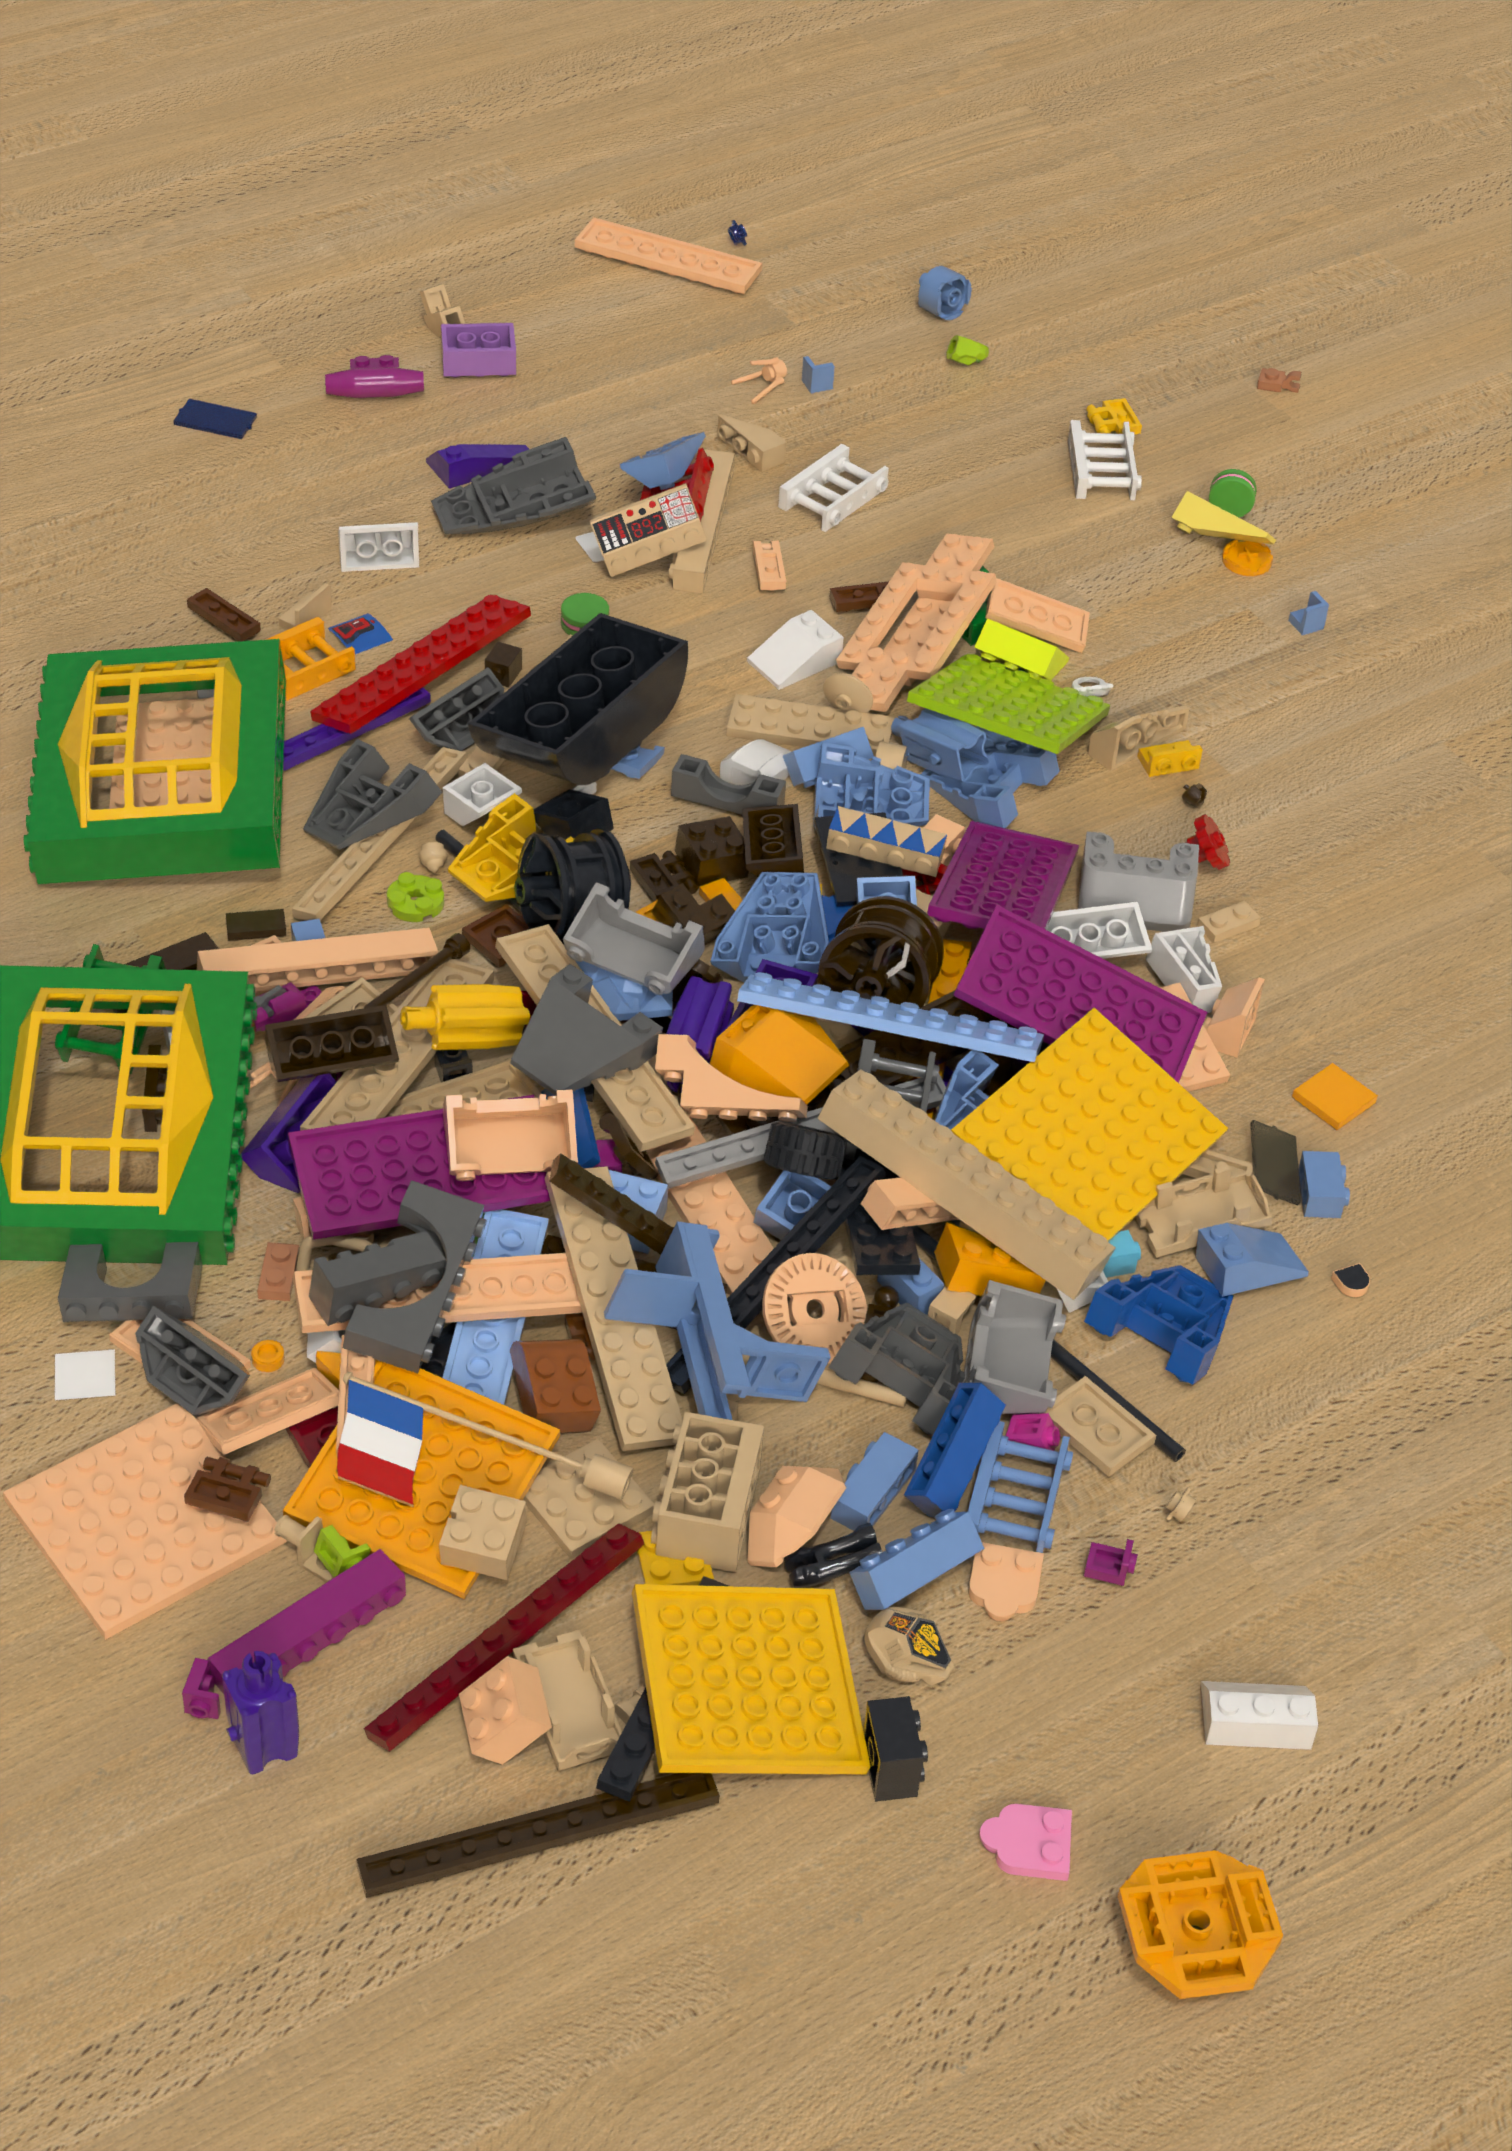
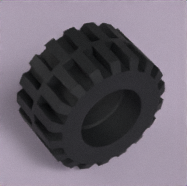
M776 1122L771 1124L763 1161L769 1166L781 1170L832 1180L840 1177L848 1141L841 1135L792 1123Z

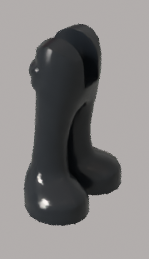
M866 1523L858 1526L854 1532L838 1539L811 1547L799 1548L797 1551L784 1557V1564L786 1570L791 1572L789 1579L794 1588H805L848 1574L861 1565L859 1562L861 1559L871 1554H880L882 1549L880 1544L877 1543L876 1533L872 1524ZM848 1554V1555H846V1556H842V1557H839V1558H837V1559L831 1560V1559H833V1558H835V1557H838V1556H840V1555Z

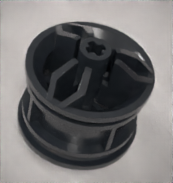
M594 829L588 833H581L576 836L573 842L568 843L558 835L548 836L544 833L532 834L526 839L519 857L514 891L522 917L529 929L549 924L557 937L563 940L596 882L609 887L608 896L614 902L618 898L623 900L624 907L629 910L630 872L623 850L616 837L609 830Z

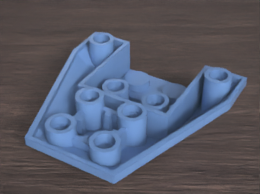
M762 872L716 938L710 961L711 964L744 983L751 974H755L762 959L817 974L821 956L829 944L818 874Z

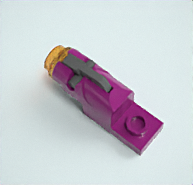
M289 982L283 986L278 985L269 992L256 996L254 1002H257V1019L252 1021L255 1033L264 1031L267 1024L294 1020L322 991L316 985L299 991Z

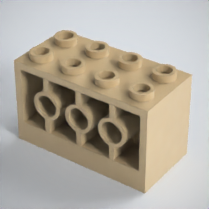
M689 1412L684 1413L682 1425L676 1424L672 1444L676 1446H674L673 1450L669 1449L666 1470L670 1471L667 1472V1476L662 1475L659 1495L663 1497H661L660 1502H655L652 1521L658 1523H654L651 1543L656 1544L657 1556L685 1560L686 1557L703 1559L704 1564L711 1565V1568L731 1572L737 1571L760 1473L764 1434L763 1425Z

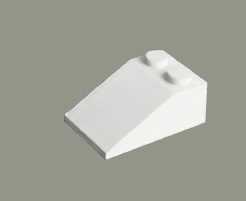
M809 610L788 620L747 657V662L780 690L836 665V659L843 650L844 637L814 611Z

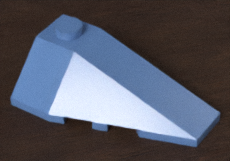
M705 432L681 437L664 444L663 447L647 451L642 456L643 458H640V456L630 458L621 463L620 468L649 488L659 486L660 490L674 487V482L683 477L705 439Z

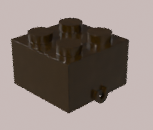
M730 816L678 826L675 853L683 861L686 871H690L695 877L694 881L698 886H703L721 878H725L727 882L748 878L749 871L746 869L744 837Z

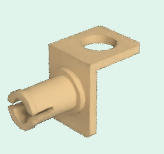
M288 1515L282 1516L277 1522L274 1531L277 1536H281L297 1546L298 1566L326 1583L333 1579L328 1570H322L317 1566L319 1558L314 1552L320 1530L323 1529L322 1519L317 1516L307 1527H304Z

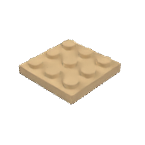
M599 1439L565 1456L584 1463L586 1458L592 1459L595 1454L617 1461ZM555 1461L540 1470L523 1501H526V1506L568 1557L573 1559L618 1523L629 1528L653 1515L655 1504L633 1478H631L625 1496L621 1500L584 1486V1478L580 1477V1469Z

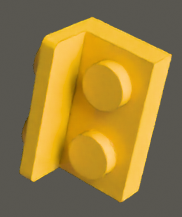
M1189 740L1139 748L1137 757L1148 776L1153 777L1199 769L1203 749L1200 745L1192 746Z

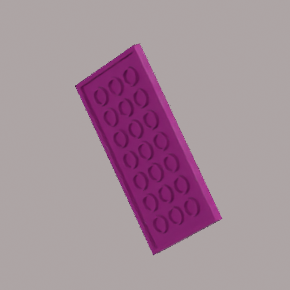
M971 821L929 903L927 914L940 922L953 921L962 923L963 926L970 929H985L995 906L998 905L1046 930L1076 860L1079 845Z
M998 905L995 906L953 996L1018 1029L1020 1027L1036 1029L1037 1033L1044 1034L1043 1041L1050 1045L1095 1008L1178 1083L1208 1013Z
M527 1095V1096L514 1097V1098H508V1099H523V1098H535V1097H534V1095ZM443 1109L288 1132V1143L313 1240L402 1226L397 1223L400 1205L411 1180L485 1205L483 1212L551 1201L545 1182L547 1172L475 1175L476 1179L469 1181H458L456 1176L450 1175Z

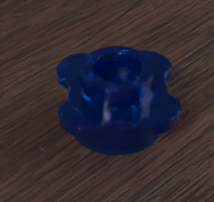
M732 220L733 226L728 228L730 238L735 245L741 242L744 246L747 245L745 240L747 232L742 224L738 225L735 220Z

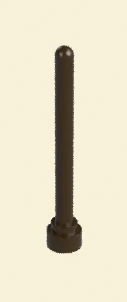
M455 933L446 940L443 950L370 1001L364 1008L387 1005L449 959L462 958L470 952L469 941L464 935Z

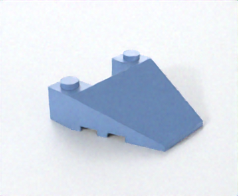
M1005 742L997 743V748L984 749L985 754L990 756V765L985 769L977 768L974 770L970 779L965 782L939 775L927 769L920 774L930 779V787L973 821L1006 828L1018 815L1013 795L1022 783L1046 786L1060 770L1055 753L1021 742V746L1007 747Z
M971 1050L958 1062L946 1086L934 1121L951 1130L988 1099L989 1096L983 1093V1091L988 1087L999 1065L981 1051Z

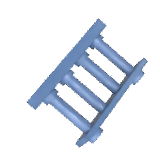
M999 1421L982 1455L968 1511L977 1532L985 1534V1531L1036 1542V1552L1043 1553L1044 1548L1051 1549L1055 1529H1051L1049 1526L1063 1470L1069 1471L1072 1462L1073 1452L1067 1450L1070 1437L1063 1436L1060 1451L1057 1452L1008 1440L1009 1437L1003 1436L1005 1422ZM1005 1453L1055 1464L1054 1476L1049 1477L1002 1466V1462L997 1461L998 1455L1005 1456ZM998 1479L1050 1490L1048 1501L1044 1503L996 1492L994 1487H990L991 1481L998 1482ZM993 1504L1044 1516L1041 1529L989 1518V1514L983 1513L985 1506L992 1507Z

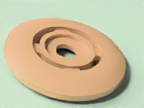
M806 1253L786 1260L774 1270L765 1286L762 1309L765 1325L774 1342L828 1348L831 1357L828 1364H831L854 1326L860 1322L864 1324L867 1304L860 1283L844 1264L827 1255ZM834 1294L837 1296L838 1301H839V1304H840V1309H841L840 1322L837 1320V1319H838V1316H839V1306H838V1302H837V1299H836V1297L834 1296ZM810 1300H816L822 1305L823 1313L818 1319L810 1317L807 1313L806 1307Z

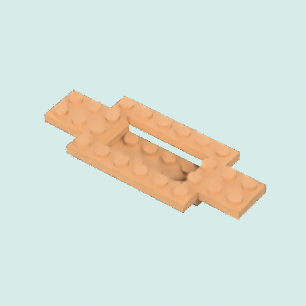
M946 534L926 565L901 563L836 659L838 668L854 670L852 676L860 679L869 688L873 696L871 710L886 712L904 685L911 686L916 679L927 680L939 672L997 583L995 573L979 571L994 549L993 539ZM917 589L918 599L884 650L878 647Z

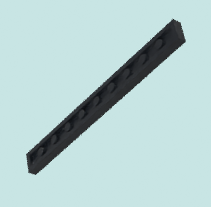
M863 1156L858 1157L727 1298L734 1324L745 1329L763 1310V1293L768 1279L774 1270L792 1257L800 1254L815 1253L861 1204L868 1192V1187L875 1180H883L887 1174L884 1166ZM681 1348L666 1366L673 1388L685 1394L692 1386Z

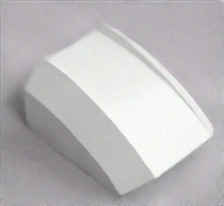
M764 739L752 741L734 750L721 761L720 778L735 785L750 784L760 774L785 780L789 776V772L783 755L791 751Z

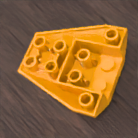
M754 1004L716 1038L710 1060L711 1066L744 1086L777 1096L801 1098L806 1105L849 1066L845 1057L814 1017Z

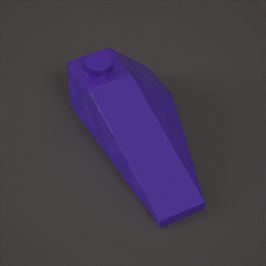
M458 444L436 451L426 458V463L443 483L451 489L470 483L471 479L477 475L481 477L493 472L492 467L500 463L503 466L510 463L512 456L529 450L526 445Z

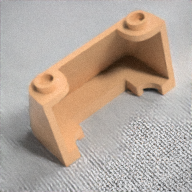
M557 1090V1096L547 1097L548 1100H546V1094H540L538 1098L477 1101V1097L470 1098L469 1103H466L465 1100H462V1095H447L443 1103V1118L450 1175L456 1176L458 1181H469L476 1179L475 1175L551 1171L553 1160L560 1153L578 1163L573 1090Z

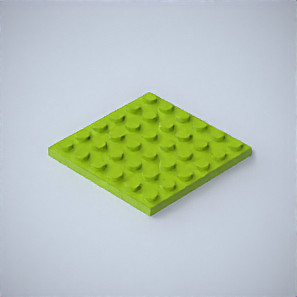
M975 654L963 655L910 690L907 702L1055 754H1059L1106 717L1110 709V704L1104 703L1100 697L1079 695V691L1074 688H1061L1055 686L1054 682L1047 679H1033L1027 672L1005 669V665L998 662L988 663L982 661L981 657Z

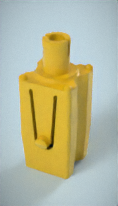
M491 984L432 985L427 1006H404L400 1013V1023L404 1030L427 1029L428 1033L432 1036L431 1047L433 1050L491 1049L516 1046L522 1038L524 1025L528 1024L530 1020L529 1010L522 1003L520 987Z

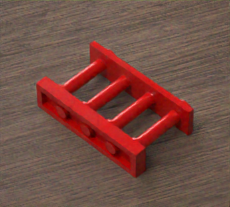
M703 448L698 449L695 463L690 464L683 477L692 475V478L676 482L674 487L660 490L659 486L649 488L644 485L640 501L686 483L701 522L712 471H714L712 458L707 456Z

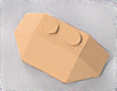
M801 1466L781 1467L750 1511L747 1558L750 1566L777 1568L784 1562V1557L797 1551L816 1534L846 1490L839 1469Z

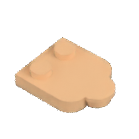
M982 1542L984 1549L974 1555L968 1594L972 1602L984 1607L990 1618L1001 1622L1009 1620L1016 1613L1022 1614L1031 1611L1036 1605L1044 1553Z

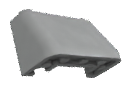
M596 882L563 938L567 955L575 961H585L643 985L654 994L671 993L704 952L703 926L689 920L684 929H682V924L676 923L674 928L652 920L626 909L624 901L619 898L614 902L608 896L609 887Z
M989 1280L972 1318L964 1366L965 1379L962 1383H982L1006 1404L1002 1414L1044 1413L1047 1407L1053 1408L1057 1389L1053 1388V1382L1048 1380L1052 1342L1056 1332L1062 1333L1066 1321V1315L1062 1314L1063 1300Z

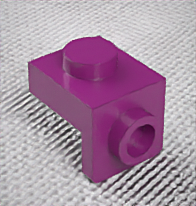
M1127 1539L1125 1550L1091 1542L1084 1577L1124 1586L1126 1574H1134L1138 1554L1131 1553L1134 1540Z

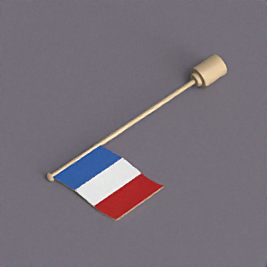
M347 1372L343 1377L344 1383L346 1385L349 1384L348 1409L338 1447V1478L414 1507L412 1497L413 1479L422 1445L423 1410L580 1469V1477L584 1478V1486L622 1500L630 1484L634 1468L601 1455L595 1454L592 1459L586 1458L584 1463L356 1378L352 1376L353 1372Z

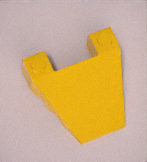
M515 793L494 807L489 813V819L483 827L479 826L476 830L475 838L472 842L464 846L448 867V873L485 902L516 898L514 886L517 879L521 849L526 841L525 838L536 831L533 807ZM570 836L565 841L567 843L573 842L574 838Z

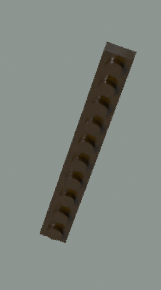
M677 1773L639 1783L630 1802L609 1793H602L356 1859L357 1869L365 1896L369 1898L719 1803L720 1794L711 1773Z

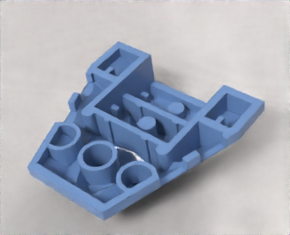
M822 742L815 783L813 827L815 829L814 818L834 816L837 806L863 813L885 812L887 819L914 826H924L928 823L929 778L899 766L895 769L880 764L881 759L875 756L872 757V760L856 755L857 749L853 747Z
M576 961L581 970L593 979L592 985L618 1021L630 1020L639 1012L648 1018L672 1016V991L669 994L657 995L647 987L585 961Z

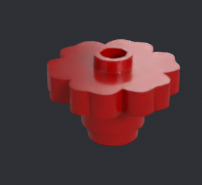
M1206 814L1195 818L1196 834L1187 838L1185 843L1199 845L1198 863L1208 860L1213 868L1216 867L1218 870L1229 866V851L1225 838L1217 824Z

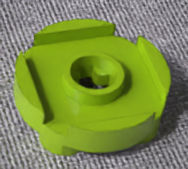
M410 872L401 873L398 876V880L394 881L387 890V906L392 909V914L396 918L403 921L422 922L423 917L431 914L432 918L440 914L444 907L442 882L437 878L414 875Z

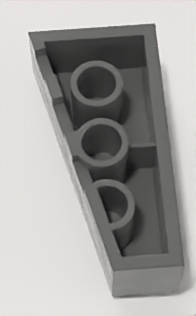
M427 1231L392 1239L386 1247L382 1248L377 1243L368 1245L362 1253L352 1255L350 1250L340 1252L336 1256L337 1259L327 1261L325 1256L314 1259L309 1298L327 1326L337 1322L343 1323L350 1320L357 1304L379 1308L383 1303L394 1298H403L413 1290L436 1284L443 1277L446 1259Z

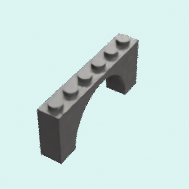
M411 1180L400 1205L397 1223L416 1233L427 1231L446 1259L443 1278L429 1295L410 1305L397 1308H373L357 1304L346 1327L342 1348L364 1356H371L376 1360L418 1374L422 1363H429L435 1347V1344L431 1343L433 1336L439 1338L446 1320L441 1318L444 1311L450 1312L456 1297V1293L452 1292L454 1286L461 1287L466 1273V1268H463L464 1262H471L477 1244L473 1243L475 1236L481 1238L487 1220L482 1218L485 1205Z

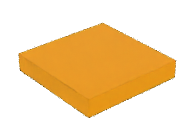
M1331 1063L1294 1089L1292 1097L1334 1129L1339 1130L1375 1104L1378 1095L1337 1065Z

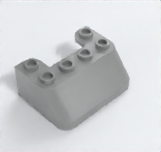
M1087 831L1081 864L1078 909L1138 902L1146 930L1167 932L1190 928L1198 875L1199 845L1189 843L1175 844L1170 850L1169 860L1114 854V841L1110 836L1101 832Z

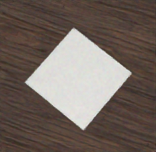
M115 1349L55 1354V1400L115 1396Z

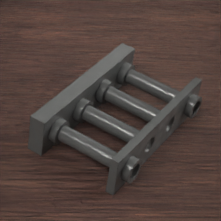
M864 1039L857 1072L862 1069L864 1072L870 1073L880 1069L924 1078L922 1092L889 1085L884 1086L898 1092L907 1102L919 1104V1108L926 1112L931 1083L936 1084L939 1073V1065H934L936 1053H929L926 1066L879 1057V1054L874 1053L876 1041ZM848 1141L844 1158L854 1160L856 1150L860 1148Z

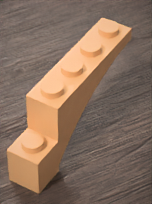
M659 1034L655 1070L664 1080L669 1082H682L683 1078L680 1106L690 1117L706 1119L708 1115H719V1118L735 1120L737 1116H748L749 1119L756 1121H765L767 1117H778L779 1120L785 1122H795L797 1118H807L808 1106L801 1098L777 1096L744 1086L711 1066L698 1053L696 1042L689 1035Z

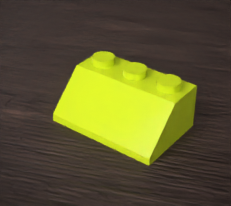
M988 618L975 645V648L981 652V658L990 662H995L998 659L1004 662L1005 668L1011 671L1022 669L1029 673L1031 678L1036 680L1043 678L1051 681L1069 661V657L1056 646Z

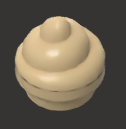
M439 842L425 843L421 846V851L419 852L421 863L434 873L443 866L448 857L444 845Z

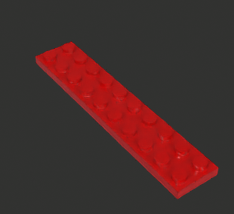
M498 595L484 597L482 601L467 608L466 611L450 619L440 628L433 630L423 639L414 642L412 646L397 653L395 657L377 666L375 670L367 675L360 677L358 681L347 688L341 689L339 693L330 699L321 702L319 706L310 711L312 721L349 734L354 733L531 616L530 606L501 598Z

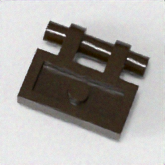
M672 851L664 852L662 855L663 859L661 860L653 853L630 861V871L653 901L658 900L660 895L682 883L691 894L698 891L699 887L694 881L695 877L690 871L685 870L683 861L679 856L674 855Z

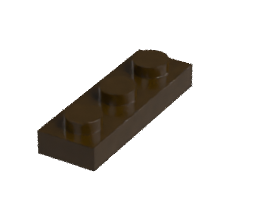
M149 1045L148 1055H162L161 1045ZM146 1068L144 1097L165 1096L166 1079H163V1075H167L168 1068ZM142 1109L145 1132H157L158 1120H162L163 1110Z

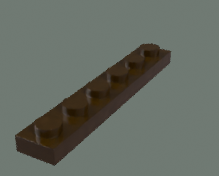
M560 1153L553 1160L549 1182L660 1255L662 1254L674 1227H671L656 1217L654 1213L647 1211L632 1201L627 1195L620 1193L603 1179L596 1177Z

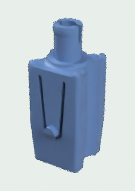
M927 708L921 711L918 718L911 720L906 716H898L892 722V733L895 736L901 737L902 744L907 746V761L934 773L965 782L970 779L974 770L977 768L985 769L991 763L990 756L985 754L984 744L987 740L985 732L969 723Z

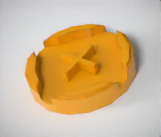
M1232 540L1224 547L1222 562L1227 569L1236 574L1258 576L1268 572L1272 566L1273 555H1271L1270 548L1264 543Z

